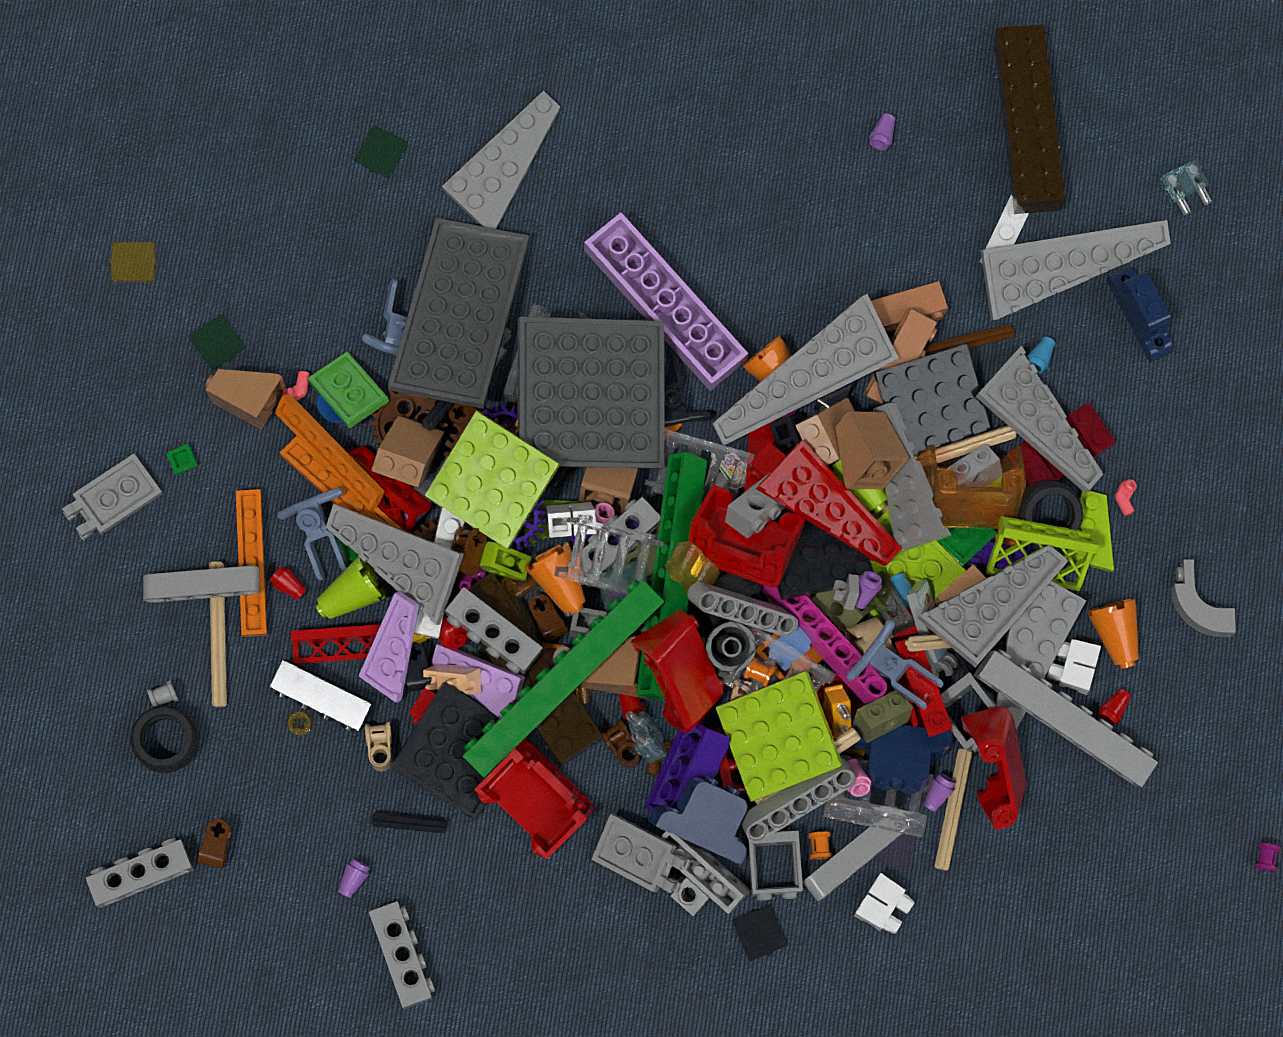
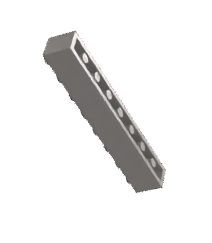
M1000 649L998 652L989 651L973 676L1132 785L1143 787L1158 763L1152 759L1153 754L1143 747H1140V749L1132 745L1133 740L1123 733L1117 735L1112 731L1113 726L1102 719L1097 721L1091 717L1093 713L1082 705L1078 708L1072 704L1071 701L1073 699L1061 691L1056 693L1050 689L1052 687L1051 683L1041 677L1037 680L1031 676L1032 671L1020 663L1018 666L1010 661L1012 657Z

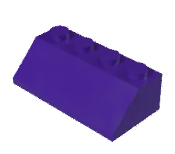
M698 723L694 729L686 734L678 730L645 804V808L651 812L654 808L665 806V804L674 808L690 778L700 777L704 779L705 775L714 779L718 774L722 758L728 751L731 738L701 723Z

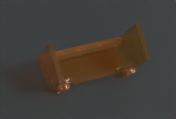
M929 445L915 458L916 461L921 462L934 493L932 500L935 507L941 510L943 516L940 519L944 528L999 529L998 523L1001 516L1017 519L1026 485L1021 446H1016L1001 459L1003 471L1001 478L1002 487H958L957 477L952 470L937 468L935 445Z

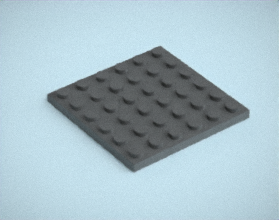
M519 317L518 437L561 464L559 467L663 469L664 321Z

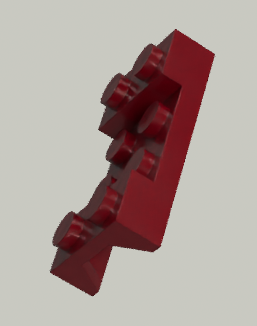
M1089 402L1065 418L1070 427L1076 430L1079 435L1077 438L1084 449H1088L1093 459L1112 448L1116 443ZM1027 441L1008 451L1006 455L1008 461L1016 465L1026 480L1028 487L1039 481H1058L1065 477L1060 470Z

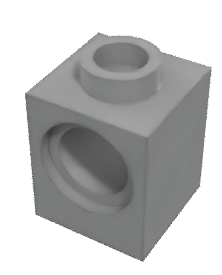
M681 876L677 880L682 883L679 892H673L671 897L694 916L710 897L688 877ZM687 887L695 891V898L687 896L685 892Z

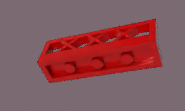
M365 446L348 452L385 491L383 495L389 498L391 507L385 503L383 496L377 507L404 531H412L417 516L429 511L431 503L409 484L373 472L372 467L376 456ZM400 510H403L408 515L407 521L402 518Z
M381 624L291 631L294 662L297 664L365 660L368 656V653L365 652L371 649L370 646L373 644ZM352 641H359L365 646L359 654L350 653L346 647ZM334 642L340 647L334 656H327L321 651L327 643ZM322 643L319 647H317V646L314 645V644ZM309 644L315 649L309 658H299L298 645ZM344 651V652L347 653L348 655H340V654ZM318 653H320V654L322 655V657H315V656H316Z

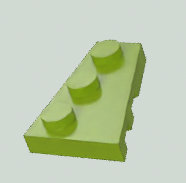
M1081 491L1080 501L1083 507V519L1079 530L1094 533L1099 543L1097 553H1093L1089 567L1113 572L1114 565L1107 495L1092 491L1087 493ZM1078 551L1070 555V557L1076 563L1084 558L1086 552Z

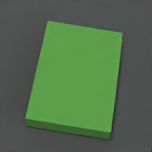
M348 352L308 378L309 383L349 429L389 402L385 393Z

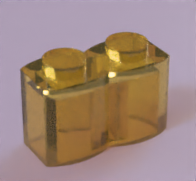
M689 541L677 543L665 565L666 570L670 573L669 576L673 580L681 582L687 594L689 588L697 582L713 586L720 574L717 566L705 558L702 551Z

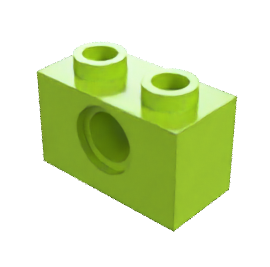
M486 542L480 561V568L505 579L526 580L528 572L524 565L531 561V556L514 549H507L497 542Z

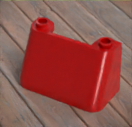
M712 485L691 522L687 545L689 556L698 562L764 586H778L801 535L806 518L794 513H785L781 516L779 523L770 520L759 533L755 532L749 538H746L725 522L728 505L734 501L732 493L727 489Z
M678 610L632 639L631 643L636 652L643 651L644 663L651 668L666 702L663 705L665 710L662 711L666 722L686 734L696 727L723 695V688L725 686L721 678L716 675L712 663L707 656L706 649L697 630L699 627L698 622L693 615L690 614L688 616L685 612Z
M999 706L961 717L963 729L965 732H969L975 741L980 757L985 762H995L998 775L986 778V789L983 792H976L978 803L995 831L1009 827L1016 821L1026 790V778L1014 718L1006 707Z
M525 739L474 789L477 792L478 798L483 803L495 804L497 802L532 836L531 849L536 855L543 856L546 860L588 819L594 810L591 801L532 743Z

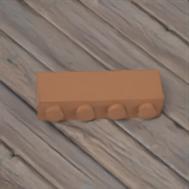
M939 281L871 301L887 335L895 333L907 309H912L933 321L942 319L948 309Z
M907 309L890 341L899 359L877 370L924 356L926 350L923 348L927 341L930 342L935 336L937 329L934 327L937 322L912 309ZM873 374L863 396L882 405Z

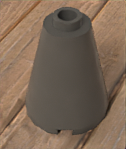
M721 623L711 631L707 638V656L710 662L722 671H740L748 666L755 656V637L741 623Z

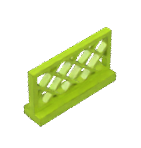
M1004 516L1000 517L998 523L999 532L985 570L987 575L995 576L1009 566L1019 563L1029 555L1050 545L1053 548H1061L1063 550L1061 555L1068 558L1071 563L1069 567L1059 571L1052 579V582L1065 589L1080 591L1092 555L1097 553L1099 547L1094 533ZM1004 537L1014 539L1017 543L1006 550L1001 546ZM1030 543H1037L1040 548L1030 554H1027L1023 548ZM1021 549L1025 557L1012 563L1008 555ZM1078 551L1086 552L1084 558L1076 563L1070 557V555ZM1004 557L1010 564L1003 569L994 568L995 563ZM1074 570L1077 572L1078 576L1075 583L1064 580L1063 576Z

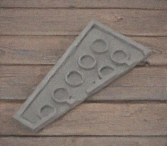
M543 91L442 186V190L480 226L496 229L526 176L535 155H537L546 134H548L560 112V106Z
M1020 346L978 393L976 398L1083 492L1087 493L1103 473L1088 449H1084L1077 438L1079 436L1074 428L1070 427L1065 419L1067 416L1048 386L1042 383L1037 375V369L1034 364H1030L1024 355L1026 353L1025 350Z
M887 403L873 409V412H884L910 457L885 487L893 539L902 547L899 552H905L951 536L948 528H944L940 518L943 515L940 508H936L932 500L934 493L921 462L916 461L914 457V445L912 442H908L906 438V426L896 403Z
M333 504L326 528L346 546L352 548L364 562L369 563L374 568V571L398 592L401 591L417 602L419 610L429 616L434 624L440 625L464 554L346 507Z
M1048 545L1024 558L1019 563L1009 566L997 575L991 576L965 590L953 599L943 602L931 611L921 614L918 619L970 664L976 667L1066 565L1068 560L1052 546Z
M1051 581L1008 630L1005 652L1012 657L1010 661L1017 666L1020 663L1032 671L1030 675L1037 680L1039 677L1044 679L1086 600ZM997 692L996 705L998 707H1006L1011 712L1017 729L1026 711Z

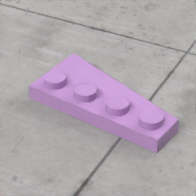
M401 591L394 594L359 674L360 678L394 702L402 700L419 604Z
M442 643L436 644L431 666L446 664L480 668L481 693L468 695L499 718L502 716L499 712L509 702L514 705L520 699L518 693L522 690L525 676L515 674L508 669L458 649L445 648Z

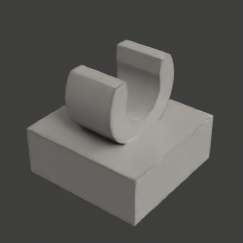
M849 574L846 582L842 580L834 582L833 590H835L833 599L837 601L843 600L844 609L854 610L859 596V575Z

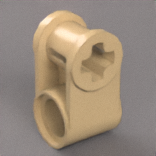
M386 722L385 725L375 726L365 724L366 743L371 766L377 771H386L390 768L393 760L390 722ZM378 753L387 755L386 761L381 764L376 763L374 757Z

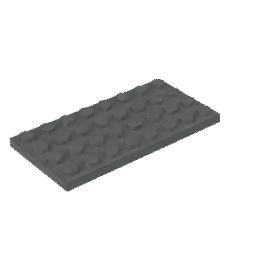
M436 218L388 383L389 390L484 409L528 249L529 235Z

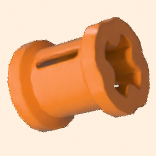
M753 658L745 671L744 678L748 679L750 677L763 683V687H768L776 667H767L757 662V658Z
M830 832L808 834L812 847L810 860L832 858V853L829 852L828 841Z

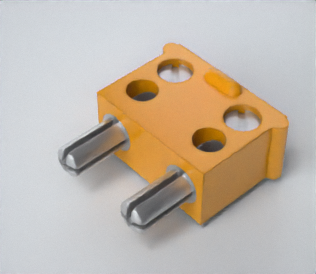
M842 684L823 688V712L834 738L839 737L852 728L851 703Z

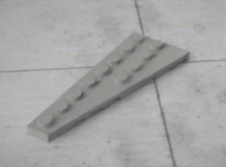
M1167 220L980 250L991 320H997L1010 313H1014L1026 306L1037 303L1042 299L1171 244Z
M868 294L856 300L712 423L723 446L899 359Z

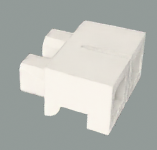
M591 502L546 506L550 538L572 536L571 528H573L574 536L597 534L595 509Z
M1073 639L1070 643L1064 642L1056 655L1065 658L1064 666L1052 663L1047 677L1058 681V686L1068 687L1087 695L1090 690L1101 646Z
M880 873L854 916L861 921L869 923L879 931L884 929L895 934L902 921L891 915L896 907L905 914H908L914 901L904 894L905 889Z

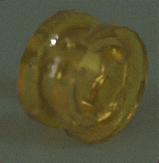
M296 712L290 716L288 726L293 734L303 736L310 731L311 721L305 713ZM297 718L301 721L305 719L306 723L303 724L305 728L302 730L298 727L294 729L293 724H296L294 720Z

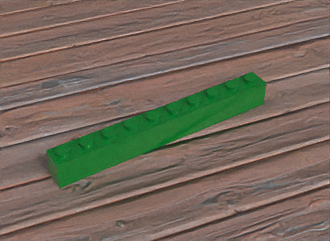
M687 452L670 454L668 457L651 587L664 599V603L646 619L645 631L678 610L687 614L688 590L691 584L694 561L687 552L691 522L701 506L707 460ZM642 651L636 695L656 702H665L651 668L644 663L645 657Z
M635 579L625 589L628 593L622 599L617 597L609 604L607 608L610 611L604 617L599 614L589 624L592 627L591 630L586 634L581 632L571 642L574 646L568 652L562 650L553 659L556 664L550 670L545 667L535 677L538 681L532 687L526 685L518 693L520 699L514 705L509 702L499 712L502 716L496 722L491 720L483 727L482 731L484 734L478 740L473 737L463 747L466 750L463 757L483 777L498 765L664 603V599L644 579L640 582Z

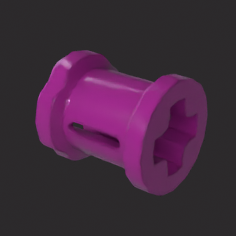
M1259 843L1260 853L1258 863L1255 864L1254 868L1265 872H1277L1278 868L1275 865L1277 854L1280 852L1281 847L1269 843Z

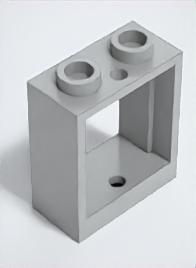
M970 672L941 694L945 709L973 688L989 709L998 706L979 680ZM948 714L953 728L951 731L963 748L969 752H977L978 747L973 738L967 740Z
M799 831L775 832L759 842H753L747 838L751 897H757L758 901L772 900V895H782V899L798 898L797 894L803 892ZM791 844L794 886L758 888L755 846Z

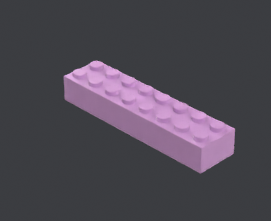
M619 213L584 242V251L647 321H664L665 342L710 392L747 362L748 352L622 213Z

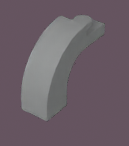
M1183 560L1179 567L1176 568V581H1180V584L1175 583L1170 588L1172 601L1178 614L1190 627L1203 634L1214 637H1231L1236 633L1235 608H1215L1204 603L1199 598L1195 589L1194 560Z

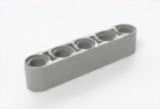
M256 566L159 573L143 576V601L168 602L260 593V568Z
M703 582L694 583L688 590V599L706 613L781 636L792 635L798 627L797 619L780 606Z
M841 758L843 767L781 790L748 810L741 821V826L747 838L753 842L762 841L849 789L855 782V775L849 764Z
M895 806L802 883L818 902L821 901L909 829L912 824L899 808Z

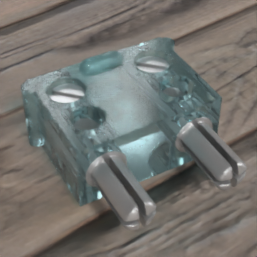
M1198 159L1162 175L1158 180V184L1162 185L1171 204L1177 202L1183 215L1191 212L1185 198L1197 192L1204 205L1212 202L1205 189L1209 183L1199 166L1200 161Z
M631 711L627 712L625 716L628 720L636 752L645 758L649 764L665 757L664 739L656 719H653L644 711L636 715Z

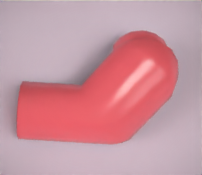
M299 371L296 385L288 389L285 388L282 391V396L289 393L296 401L306 396L310 373Z
M1132 479L1121 482L1115 494V500L1124 517L1135 512L1130 498L1137 485Z

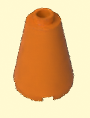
M778 336L767 344L764 349L755 354L743 367L761 382L791 357V354L784 340Z
M565 542L563 547L557 545L535 557L537 562L531 565L529 561L524 565L526 571L564 613L569 611L570 615L584 608L582 604L586 600L568 542Z
M1135 598L1112 602L1101 607L1102 609H1099L1098 606L1088 610V616L1114 665H1120L1121 669L1134 666V661L1139 659L1137 605Z

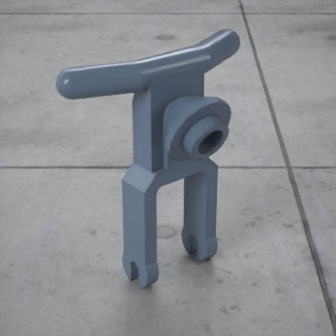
M392 278L388 286L383 313L387 321L386 330L382 333L380 340L370 334H364L362 341L379 351L397 356L407 317L392 312L398 282L397 279Z
M339 487L298 502L278 512L280 520L287 519L298 513L296 522L299 528L306 532L307 539L304 545L318 580H323L326 576L314 547V541L329 536L342 571L349 566L340 540L326 528L327 519L320 505L341 497L343 490Z
M889 619L864 655L847 672L846 677L848 680L853 681L869 664L881 677H887L891 680L893 689L924 710L927 704L898 684V680L911 667L940 688L943 686V681L912 659L903 660L883 646L896 625L894 620Z

